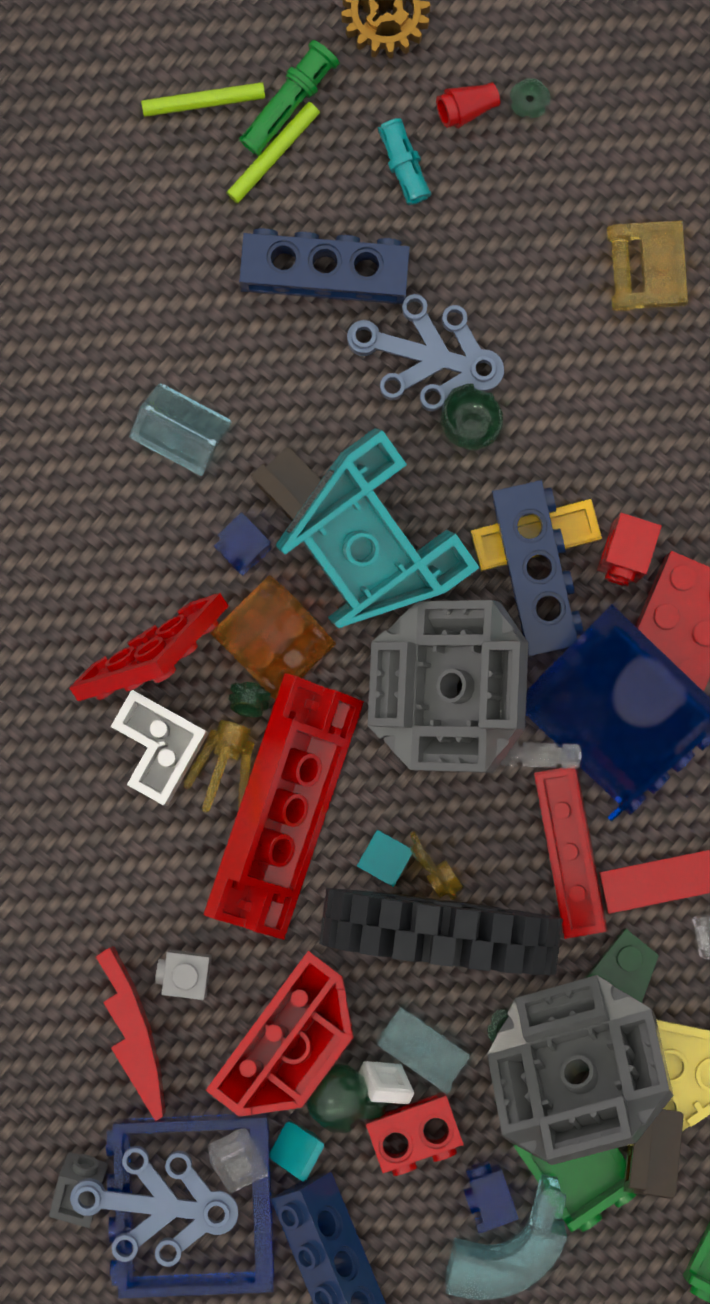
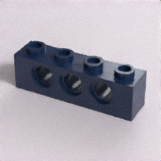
M254 229L253 234L243 233L239 280L241 292L403 304L406 298L410 246H402L400 240L391 238L378 239L377 243L360 242L359 237L352 235H338L336 240L319 239V235L312 232H296L294 237L278 236V232L272 229ZM286 253L293 256L296 260L294 265L287 270L276 268L272 262L279 254ZM321 257H330L337 264L336 268L329 273H321L313 265ZM370 260L377 265L378 270L372 276L365 277L356 272L355 266L360 261Z
M542 480L492 491L491 495L523 636L528 641V656L579 645L577 636L584 635L579 610L571 612L568 595L575 594L570 570L562 571L558 555L566 553L564 540L560 528L553 530L549 514L556 512L552 488L544 489ZM526 514L536 516L541 522L539 535L532 539L523 537L517 527L519 519ZM535 555L544 556L550 563L549 574L541 580L532 578L527 572V563ZM544 596H552L559 603V613L552 620H542L537 615V602Z
M332 1172L308 1178L304 1182L300 1181L271 1198L313 1304H386Z

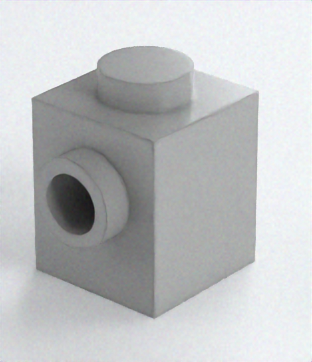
M169 950L166 954V959H158L155 984L162 985L161 995L204 1000L208 992L212 955Z

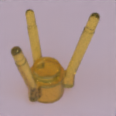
M219 720L217 729L210 730L207 742L183 784L184 788H191L215 747L214 754L219 757L202 806L203 812L207 813L211 809L227 760L237 761L239 754H241L239 810L249 780L250 759L255 744L248 740L251 729L229 721Z

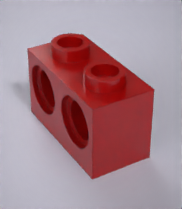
M620 513L611 524L597 571L606 573L604 579L617 585L629 586L630 582L637 583L648 572L662 525Z
M445 1091L365 1119L382 1173L392 1171L393 1176L403 1175L417 1168V1161L431 1156L433 1162L450 1158L457 1154L456 1147L464 1145ZM440 1118L447 1123V1132L442 1138L430 1139L424 1134V1125L430 1119ZM394 1132L403 1134L408 1140L405 1150L398 1154L388 1152L383 1146L386 1136Z

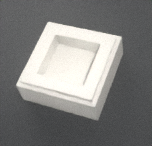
M363 1062L359 1074L371 1102L410 1104L414 1091L402 1064Z

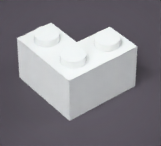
M134 690L130 691L111 725L112 728L148 747L127 785L158 803L168 806L209 733Z

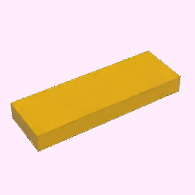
M591 499L558 507L556 512L549 513L553 530L561 529L565 549L602 539ZM534 515L521 517L517 525L518 531L525 538H535L541 531V522ZM498 523L470 531L481 572L507 565ZM535 555V556H533V557H531V558L539 557V556H542V555Z

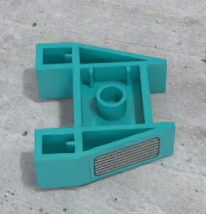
M376 428L340 453L275 545L284 555L302 542L346 602L345 605L328 616L330 622L337 628L444 594L480 568L459 537L451 531L445 530L418 551L411 545L373 491L407 465L384 431Z

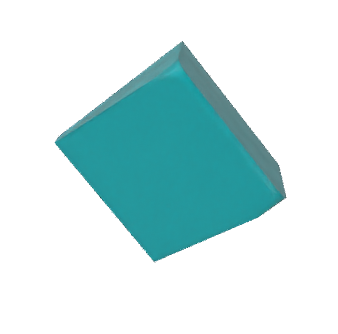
M377 830L357 867L394 887L414 850Z
M287 1121L271 1149L269 1157L276 1164L304 1182L307 1180L321 1154L324 1143L314 1132L292 1121Z

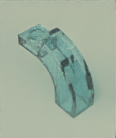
M541 1174L530 1218L523 1230L514 1238L495 1245L478 1244L454 1238L444 1277L446 1294L474 1300L508 1297L529 1288L552 1268L559 1258L567 1239L564 1221H560L565 1207L566 1194L561 1193L557 1177Z

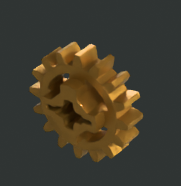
M343 0V6L347 9L341 12L342 22L350 23L346 27V36L351 38L358 35L357 49L361 50L367 44L370 45L372 57H376L380 49H386L388 58H393L394 48L397 47L407 54L409 53V40L419 44L422 41V33L419 29H428L429 18L424 15L430 13V2L409 0L413 8V18L411 20L409 13L403 9L407 0ZM360 5L363 6V11L368 14L364 25L358 14ZM393 7V15L386 11ZM379 9L383 12H386L383 16L380 15L378 18Z

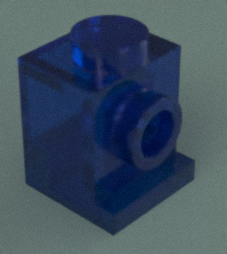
M242 512L217 535L219 541L214 545V548L242 577L272 549L271 542Z
M487 1161L465 1170L471 1187L463 1189L472 1214L479 1211L481 1213L480 1217L474 1218L479 1234L519 1220L499 1164L491 1167L490 1162Z

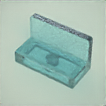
M160 383L140 406L129 438L202 476L209 467L219 441L228 431L231 420Z
M400 1006L377 1040L379 1047L446 1094L453 1088L452 1082L470 1058V1054L402 1006Z

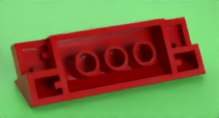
M287 673L284 674L203 915L244 927L257 933L282 940L285 939L364 701Z

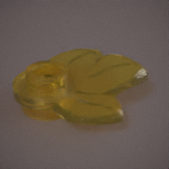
M415 831L411 832L410 838L413 845L410 847V851L422 867L431 873L426 878L439 898L447 894L451 901L456 899V893L463 889V886L447 861L444 860L436 865L421 845Z

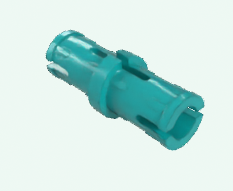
M395 118L381 124L377 130L390 159L388 166L390 171L395 173L399 180L407 205H414L428 199L432 194L419 165L421 158L419 152L414 151L410 144L402 119Z

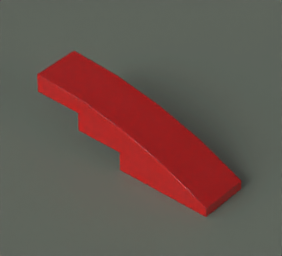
M112 946L95 956L117 992L103 1002L124 1036V1039L114 1044L111 1049L152 1117L157 1121L166 1113L161 1067L151 1026L135 984L115 946Z

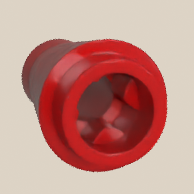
M493 82L485 85L447 88L444 90V94L436 98L437 111L441 122L446 128L454 126L459 129L490 109L500 106V95Z

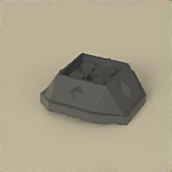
M494 600L419 601L401 615L388 631L384 630L371 642L367 726L380 739L386 742L394 754L410 770L494 773L524 732L528 641L501 602ZM461 679V681H462V690H461L460 694L458 695V693H457V684H458L459 680Z
M598 975L515 998L507 1013L509 1017L499 1030L487 1054L502 1135L509 1142L550 1165L637 1143L674 1096L654 1012ZM582 1071H589V1076L583 1083L573 1084L577 1074Z

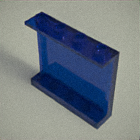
M612 604L526 692V715L618 803L607 817L611 822L624 810L631 815L646 800L647 796L643 794L646 790L655 794L671 777L667 773L671 768L677 773L681 771L695 756L691 751L697 746L703 751L710 745V697Z

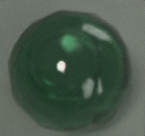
M467 383L452 389L442 405L440 424L444 435L450 442L463 449L478 451L492 445L502 431L503 411L495 400L493 393L483 392L476 389L474 384Z
M340 1063L335 1064L306 1103L310 1116L330 1132H350V1125L356 1119L366 1114L365 1107L368 1089L365 1079L353 1067Z

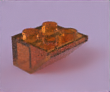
M271 575L210 633L274 700L277 698L285 673L302 678L336 645L335 641L301 603Z

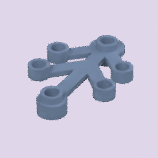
M412 294L405 298L402 312L407 320L413 322L425 345L380 333L378 327L367 320L355 322L347 333V343L350 350L359 356H368L379 350L420 362L400 374L389 373L382 378L380 392L388 400L399 399L406 389L442 369L459 372L460 374L441 386L430 384L422 389L420 403L428 411L439 410L446 400L470 387L478 391H489L501 382L504 375V365L501 358L491 350L480 348L466 324V311L458 305H452L445 309L442 316V324L447 331L454 333L465 356L449 352L427 314L426 300L418 294ZM410 302L420 303L423 310L416 315L409 313L407 306ZM453 312L458 313L462 317V322L456 326L451 325L447 321V316ZM360 330H367L371 333L372 338L366 343H361L356 339V334ZM479 363H487L491 367V373L487 376H481L476 372V366ZM395 380L400 384L401 388L397 393L391 394L385 390L386 382ZM430 391L437 392L440 395V401L435 405L428 404L424 398L426 393Z
M132 1146L127 1149L123 1156L122 1164L128 1173L136 1174L153 1196L106 1191L103 1184L93 1178L80 1180L74 1186L70 1196L73 1209L84 1216L94 1215L100 1209L151 1214L130 1232L121 1233L114 1239L112 1253L117 1260L122 1262L132 1260L143 1243L176 1217L194 1220L175 1237L164 1238L157 1244L155 1258L159 1264L166 1267L175 1265L179 1261L181 1253L206 1232L213 1235L224 1234L234 1227L238 1219V1205L235 1199L227 1192L221 1190L211 1191L192 1167L191 1157L184 1151L171 1153L167 1158L165 1168L170 1177L182 1180L196 1201L178 1199L149 1162V1154L141 1146ZM131 1153L141 1154L144 1158V1164L137 1168L132 1167L128 1162V1156ZM180 1157L186 1161L187 1168L185 1171L175 1172L172 1169L171 1161L174 1158ZM84 1191L92 1192L95 1196V1203L91 1206L83 1205L80 1201V1194ZM213 1206H219L223 1208L225 1216L219 1221L212 1220L208 1214L209 1209ZM121 1240L130 1241L133 1245V1251L129 1254H122L117 1248L118 1242ZM164 1245H172L176 1249L177 1254L172 1259H166L161 1255L160 1249Z

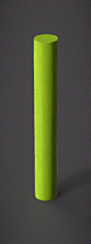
M263 82L141 100L143 115L147 117L265 99Z
M307 102L226 193L234 202L239 203L320 114L317 107L311 102Z

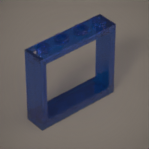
M268 1113L241 1117L236 1114L162 1117L157 1121L154 1118L116 1119L113 1123V1130H107L106 1155L114 1156V1173H108L107 1191L132 1193L131 1174L124 1169L122 1164L123 1156L126 1150L130 1148V1134L250 1129L255 1272L135 1277L134 1258L127 1262L111 1260L112 1286H118V1299L274 1292L275 1274ZM131 1154L128 1156V1162H129L130 1165H131ZM116 1211V1216L109 1217L108 1233L110 1243H113L119 1234L128 1233L133 1229V1212ZM121 1240L118 1242L117 1248L122 1254H129L133 1251V1245L130 1241Z

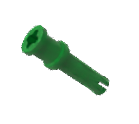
M311 40L308 44L309 51L295 68L290 67L286 71V82L282 85L281 89L264 107L250 127L239 137V142L254 155L259 156L268 142L280 130L305 97L310 98L318 92L316 86L331 68L336 69L339 66L340 62L336 56L318 41Z

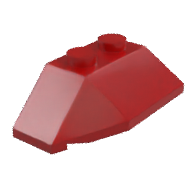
M307 951L212 1080L206 1091L239 1117L303 1108L354 1039L343 976L310 951Z

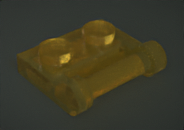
M682 221L616 224L607 227V239L609 242H612L615 295L611 297L612 310L628 311L636 308L686 306L688 294ZM640 239L644 292L632 293L628 241Z

